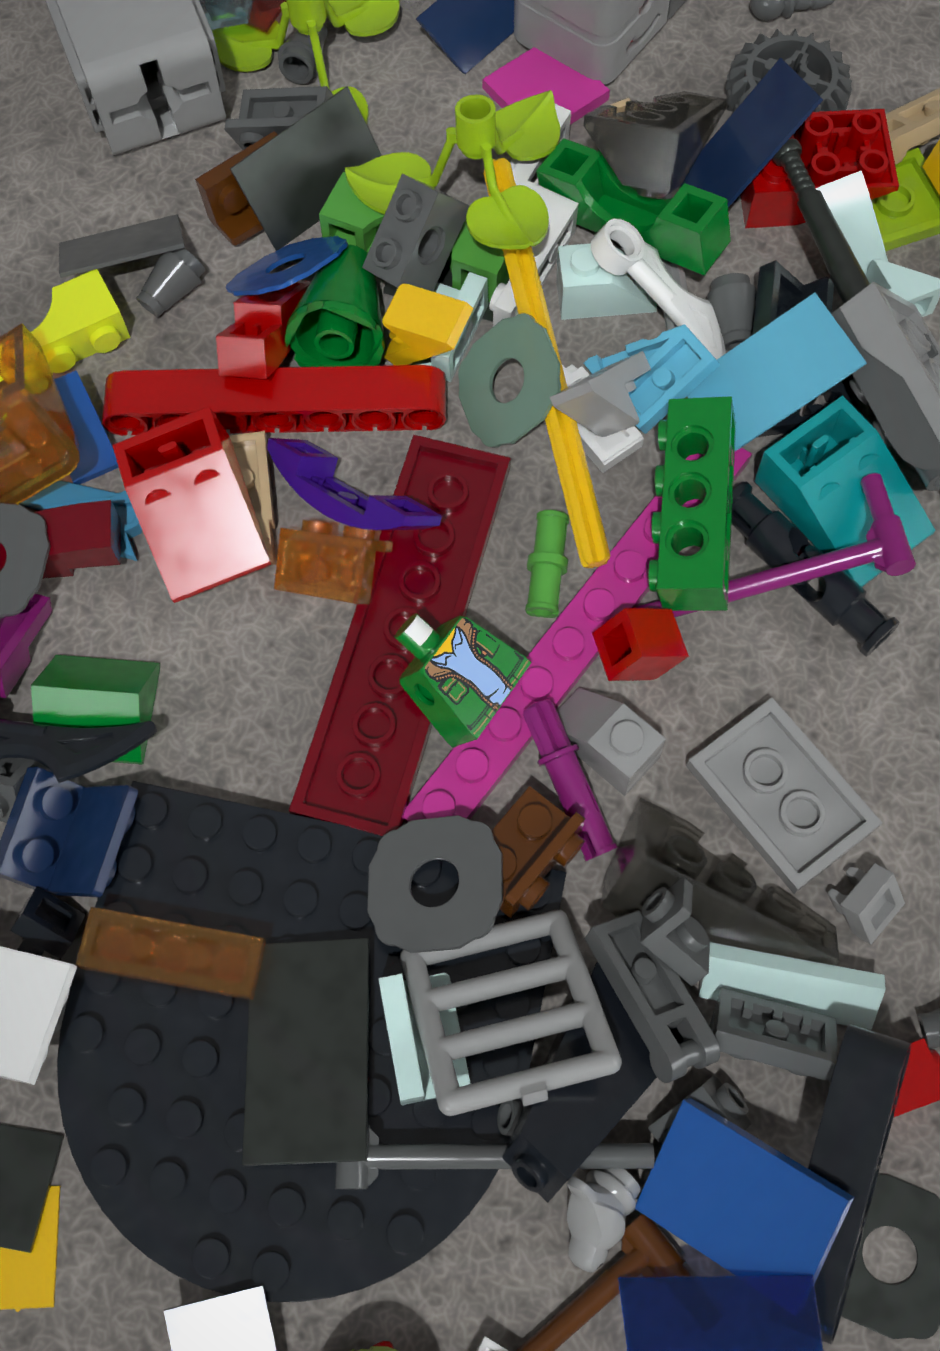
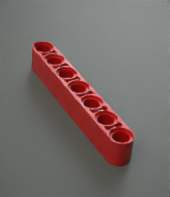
M430 365L277 368L267 379L219 376V369L115 371L106 378L102 424L107 431L115 435L125 436L128 435V431H132V435H138L210 406L224 429H230V434L260 431L275 433V428H279V433L324 432V428H328V432L373 431V427H377V431L422 430V426H427V430H436L441 428L446 421V376L441 369Z

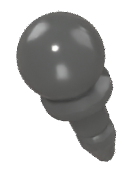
M750 0V6L753 14L758 19L771 21L780 15L784 18H790L794 10L820 9L832 4L835 0Z

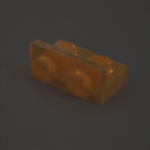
M302 519L301 529L280 528L274 590L354 604H370L376 551L392 552L393 542L374 539L375 530L344 525L343 534L332 533L333 523Z

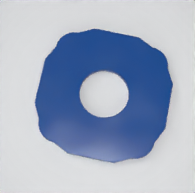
M338 236L321 237L284 246L238 273L226 284L227 292L232 293L234 296L260 295L286 288L312 275L337 258L347 248V240ZM304 258L301 262L286 270L269 274L274 268L288 261Z

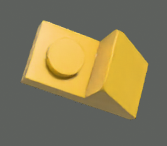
M401 284L382 319L383 325L390 330L389 337L392 339L383 357L393 365H409L454 350L474 308L465 301L410 284Z

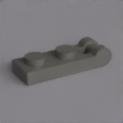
M636 911L593 926L584 939L650 1052L651 1067L655 1075L662 1082L669 1083L685 1076L687 1068L690 1066L702 1069L718 1062L720 1047L715 1035L678 974L640 943L643 916L640 911ZM677 1027L683 1038V1043H677L670 1031L671 1029Z

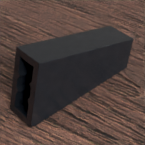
M598 961L589 974L621 1056V1067L616 1073L547 1091L548 1100L525 1106L502 1155V1159L511 1167L517 1181L529 1191L538 1193L547 1203L657 1078L651 1067L650 1052ZM581 1027L557 1033L543 1065L592 1053L584 1028ZM677 1027L671 1029L670 1031L677 1043H683V1038Z

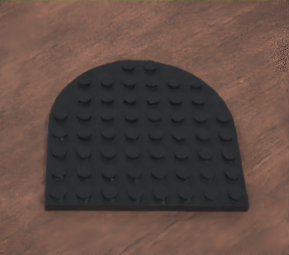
M132 781L131 787L138 789V795L134 804L135 817L131 827L123 835L115 858L117 868L114 878L105 888L103 895L97 898L67 999L59 1037L57 1079L62 1122L71 1154L85 1185L102 1212L120 1233L144 1255L174 1275L202 1288L221 1294L263 1284L267 1302H304L332 1298L361 1290L397 1274L424 1257L460 1225L487 1191L499 1169L379 1170L378 1178L369 1186V1189L344 1190L335 1189L336 1163L242 1165L251 951L253 944L369 938L368 1125L379 1137V1144H508L511 1136L502 1135L498 1130L497 1116L501 1103L454 1116L443 1114L438 1107L436 1098L401 1105L378 978L402 974L403 981L406 980L400 959L403 949L396 946H388L377 937L375 926L367 912L369 865L383 836L346 825ZM432 860L423 864L415 872L411 882V892L415 901L426 907H437L448 902L458 889V871L453 864L445 860ZM551 869L544 877L550 885L531 910L528 911L521 905L515 914L509 918L499 909L494 925L552 910H560L567 872ZM548 935L428 965L427 970L429 976L447 973L450 976L451 983L550 959L553 942L551 936ZM545 985L456 1007L460 1032L540 1012ZM535 1039L465 1057L470 1084L529 1069Z

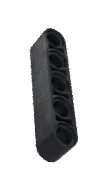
M853 1024L848 1025L842 1040L808 1169L855 1198L802 1311L794 1315L774 1301L770 1311V1320L831 1345L837 1333L911 1051V1043Z

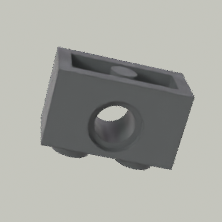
M402 174L362 268L397 288L401 284H410L433 292L466 219L467 210L470 205L435 187Z

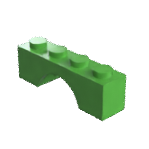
M345 172L340 176L319 213L322 237L338 236L346 239L348 245H355L369 252L385 214L369 208L358 199L348 184ZM465 219L446 261L452 273V288L461 290L469 272L486 277L488 281V302H490L497 286L500 283L506 284L509 279L503 250L488 247L475 240L467 229Z

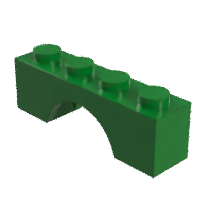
M563 138L536 170L540 186L579 203L577 225L598 232L609 220L614 218L625 220L638 230L644 242L658 250L660 258L699 274L705 275L731 242L727 198L686 183L682 185L673 198L656 199L646 196L631 188L615 173L603 152Z

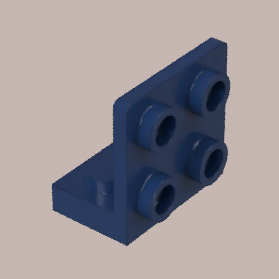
M28 767L0 840V877L33 890L38 886L52 895L101 897L105 888L114 878L117 868L115 858L123 835L133 823L135 817L134 804L138 795V789L129 785L83 787L70 780L58 783L53 773L40 767Z

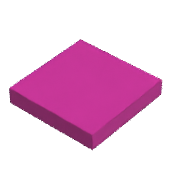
M535 47L482 79V89L501 108L551 90L554 95V103L571 110L570 125L608 101L610 90L600 80L587 78Z

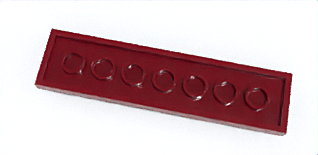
M413 435L393 496H408L442 515L439 526L428 529L381 530L289 808L290 814L346 825L380 836H384L386 833L402 827L404 812L411 798L432 723L400 685V676L415 656L396 640L394 636L399 628L416 613L434 630L458 616H466L510 471L511 457Z

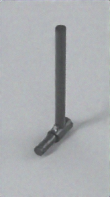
M368 1125L367 1161L337 1162L335 1189H369V1186L378 1178L379 1170L511 1169L502 1159L507 1144H379V1137ZM600 1143L578 1169H653V1143Z

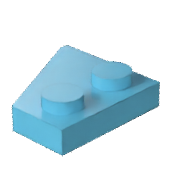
M685 324L664 331L655 339H641L625 345V351L602 359L596 355L584 362L585 366L593 374L608 365L641 351L644 352L651 370L634 379L637 388L628 394L639 416L640 422L636 426L645 434L668 414L669 399L685 398L721 365Z

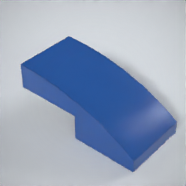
M77 370L30 389L74 484H83L119 468L113 447Z

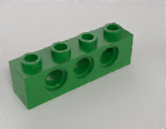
M732 396L669 399L668 418L659 420L658 444L659 450L665 451V464L656 466L655 491L657 497H662V511L653 512L652 539L654 544H659L658 560H650L648 576L649 589L651 592H658L663 609H672V611L728 610L736 419ZM704 454L700 459L686 460L690 455ZM693 499L703 501L698 506L691 508L682 506L687 501ZM689 546L701 548L696 554L691 556L679 555L681 550Z

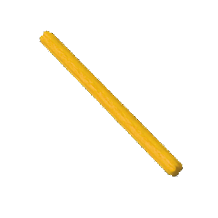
M506 158L493 159L496 182L500 193L512 186H516L510 162ZM484 170L483 174H484V178H485V182H486V186H487V190H488L487 179H486V174H485V170ZM532 246L526 249H502L518 314H529L534 317L537 323L546 328L560 362L562 391L567 388V383ZM552 406L545 418L580 562L584 568L600 567L607 564V561L610 559V551L577 422Z

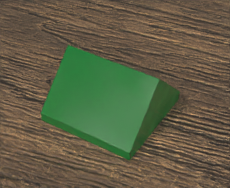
M55 655L31 684L33 722L59 727L100 728L151 721L161 665L157 662ZM148 740L113 762L143 765Z

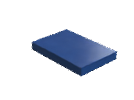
M688 1098L684 1099L654 1163V1168L651 1170L637 1200L635 1209L796 1315L802 1311L855 1197L696 1100Z

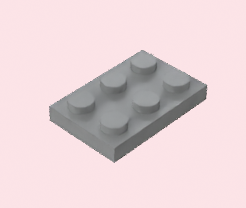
M770 698L690 758L686 765L793 894L854 848L882 824V821L773 698Z

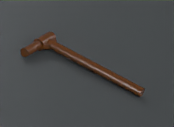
M641 1213L625 1227V1233L621 1239V1249L625 1254L516 1351L557 1350L640 1275L644 1279L656 1280L660 1283L665 1281L704 1332L711 1329L723 1317V1314L684 1267L683 1264L686 1260L658 1225Z

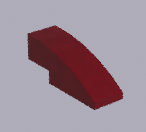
M111 500L78 503L33 512L45 520L50 543V551L42 579L74 576V568L121 565V518ZM0 543L1 571L6 563L7 554L4 546Z

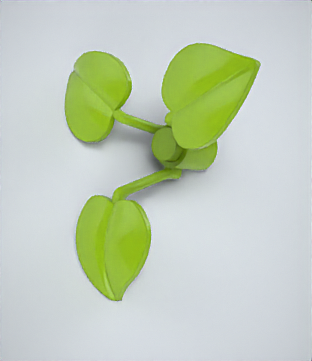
M286 0L287 2H283L280 5L282 11L280 25L272 16L263 13L241 14L220 21H208L215 39L220 63L234 71L249 72L262 69L271 63L273 58L272 49L278 50L284 44L290 20L298 32L310 35L320 86H327L329 88L318 32L322 29L326 17L336 28L345 25L346 30L351 35L359 37L373 36L387 31L395 24L400 12V1ZM348 86L367 124L369 112L366 99L356 88ZM344 87L338 88V89L333 90V91H331V92H332L333 95H335L337 92H339L340 90H342Z
M549 90L525 98L496 111L494 102L486 96L474 94L461 98L455 105L456 127H448L446 129V142L432 175L429 163L419 155L409 152L386 154L360 166L345 167L348 184L358 199L369 208L385 214L402 174L436 187L453 147L457 144L466 157L470 159L483 158L488 190L491 195L475 200L467 210L466 224L472 237L483 245L497 249H526L529 246H536L543 241L548 232L549 214L547 206L536 191L524 185L512 186L500 193L496 182L492 149L498 155L507 152L510 157L518 161H532L549 155L560 141V124L555 109L553 92Z

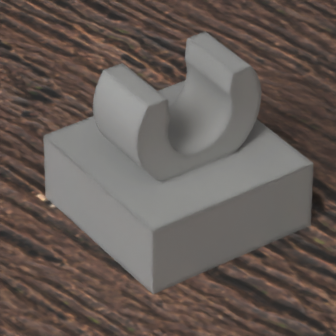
M876 863L867 873L859 868L849 867L846 874L849 881L855 886L849 895H843L835 889H831L828 892L834 908L839 913L845 915L852 933L870 945L905 904L894 873Z

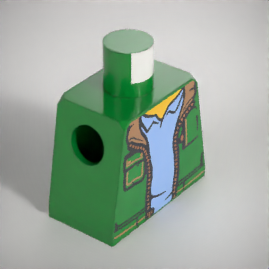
M416 613L399 628L394 636L396 640L415 656L400 676V685L452 748L478 739L532 663L518 651L464 616H458L434 630Z

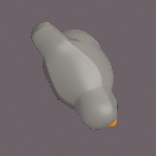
M592 1169L587 1173L585 1182L571 1176L566 1184L570 1189L567 1223L571 1239L568 1256L575 1266L584 1271L594 1273L606 1261L609 1249L619 1242L625 1233V1216L632 1213L636 1207L635 1199L640 1194L641 1189L638 1182L625 1169Z

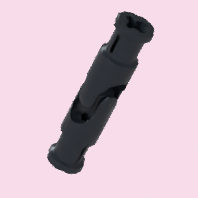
M747 481L733 489L732 525L747 538L746 545L771 568L824 554L820 549L812 546L801 531L780 511L772 512L752 494L753 487ZM845 571L824 576L826 582L825 592L816 591L809 584L811 580L790 585L832 626L839 624L861 644L860 652L866 657L877 649L895 631L900 623L895 617L888 619L865 598L866 590Z

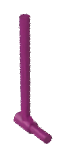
M872 473L861 480V485L874 521L866 534L867 542L729 580L728 603L872 562L875 568L886 572L890 576L903 575L914 569L916 562L902 521L898 515L894 514L881 474ZM660 600L634 607L663 609ZM673 611V614L676 618L697 611Z

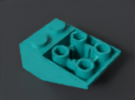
M843 395L763 453L754 482L813 545L824 554L867 542L866 534L874 521L861 485V480L872 473L881 474L894 514L898 515L902 521L911 550L936 531L879 432ZM873 562L843 570L861 587L883 572L875 568Z

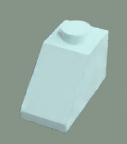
M591 243L558 246L556 283L561 320L657 312V303L629 273L614 275L598 264L592 254ZM616 248V249H617L618 251H620L622 254L626 255L625 252H623V251H621L620 249Z

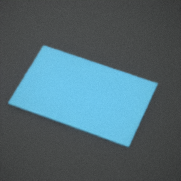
M813 293L718 358L717 361L721 365L687 397L732 396L736 419L735 451H737L866 365L867 362L818 295Z

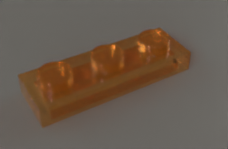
M91 907L75 965L85 970L253 1000L266 942L264 938Z

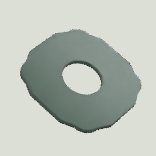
M526 313L505 318L498 322L473 343L469 353L459 367V399L470 429L481 439L483 444L492 448L515 443L544 421L553 406L550 397L561 391L560 362L546 328L536 322L533 316ZM509 359H516L524 370L522 389L515 399L507 403H501L496 399L493 392L494 375L503 362Z

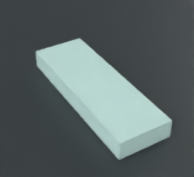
M710 942L709 973L700 980L699 997L717 1001L720 989L724 988L836 1018L837 1024L847 1026L853 1024L871 1030L886 990L885 975Z

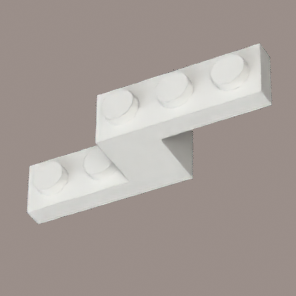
M555 104L560 124V141L563 138L569 140L571 110ZM549 155L532 161H518L512 158L510 164L515 184L524 185L536 191L542 197L548 209L549 226L546 237L538 245L532 246L541 285H543L557 263L558 246L568 245L576 232L579 203L539 185L536 170ZM510 279L507 284L500 283L492 295L489 309L493 311V327L502 319L518 315Z

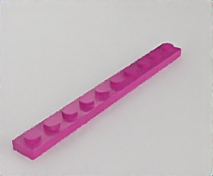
M742 447L735 451L734 481L750 462L752 453ZM693 454L687 457L686 460H697L703 457L704 454ZM655 495L612 549L607 564L596 569L526 657L532 663L478 739L454 747L406 807L403 822L407 824L412 820L457 815L469 820L472 818L533 740L523 716L524 710L530 705L543 700H551L557 709L599 655L592 633L624 608L636 607L650 590L649 562L650 560H658L659 544H654L652 539L653 512L662 511V497ZM693 499L687 501L682 506L691 508L698 506L703 501Z

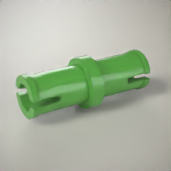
M543 510L537 513L534 552L528 555L527 569L531 572L525 611L530 616L555 618L559 613L558 602L561 576L567 573L568 559L564 557L567 525L569 524V516L561 511Z

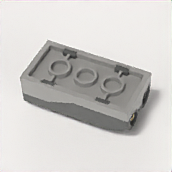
M872 282L831 313L867 362L866 365L852 373L854 378L850 380V385L856 396L865 405H870L877 418L873 421V427L879 432L884 443L889 447L893 446L904 461L915 467L928 491L940 490V347L916 305Z

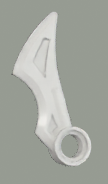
M614 218L609 220L591 240V251L598 264L614 275L629 273L677 327L685 324L716 359L726 354L723 336L710 301L699 298L681 287L665 268L658 250L644 242L641 234L633 225L622 219ZM610 239L617 242L622 247L626 255L618 251L612 244Z

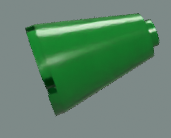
M348 245L337 258L320 268L290 316L284 340L286 346L290 345L295 352L294 360L300 367L378 366L380 364L385 347V338L376 276L362 268L368 254L364 249L355 245Z

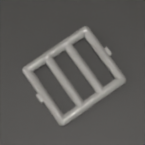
M552 910L496 924L486 936L475 939L460 949L409 953L405 950L401 952L400 959L438 1107L443 1114L454 1116L519 1098L522 1099L523 1106L548 1100L547 1091L611 1075L620 1069L622 1064L621 1056L569 918L564 911ZM548 935L551 936L558 955L555 958L432 988L427 970L428 965ZM567 980L574 1000L573 1004L445 1036L439 1014L440 1011ZM581 1027L585 1030L592 1053L459 1087L452 1060Z

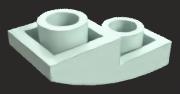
M862 170L815 188L822 192L865 275L873 259H881L888 262Z

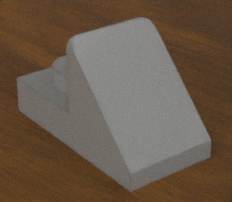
M641 351L598 370L551 396L550 400L553 406L596 435L606 437L635 426L640 422L628 393L637 388L634 379L648 372L651 368L644 352Z

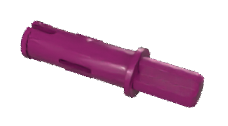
M543 700L530 705L524 710L523 716L541 755V759L537 763L539 767L545 765L565 814L571 818L578 812L586 819L579 835L585 840L581 848L585 862L618 848L575 752L579 750L578 744L571 745L551 700Z

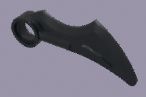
M0 718V759L25 758L37 761L50 769L58 783L99 769L124 756L153 736L157 729L152 721L115 727L71 728Z

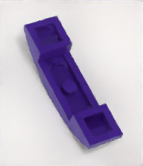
M268 439L266 448L281 475L302 499L323 515L342 524L367 530H417L440 525L442 515L408 496L369 495L368 497L333 476L338 457L308 440Z

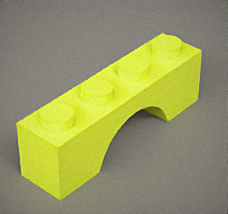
M98 269L91 270L53 287L51 306L42 323L32 332L21 338L0 342V396L6 393L21 392L35 380L51 373L68 371L76 362L95 353L110 352L117 348L120 342L131 338L120 310Z

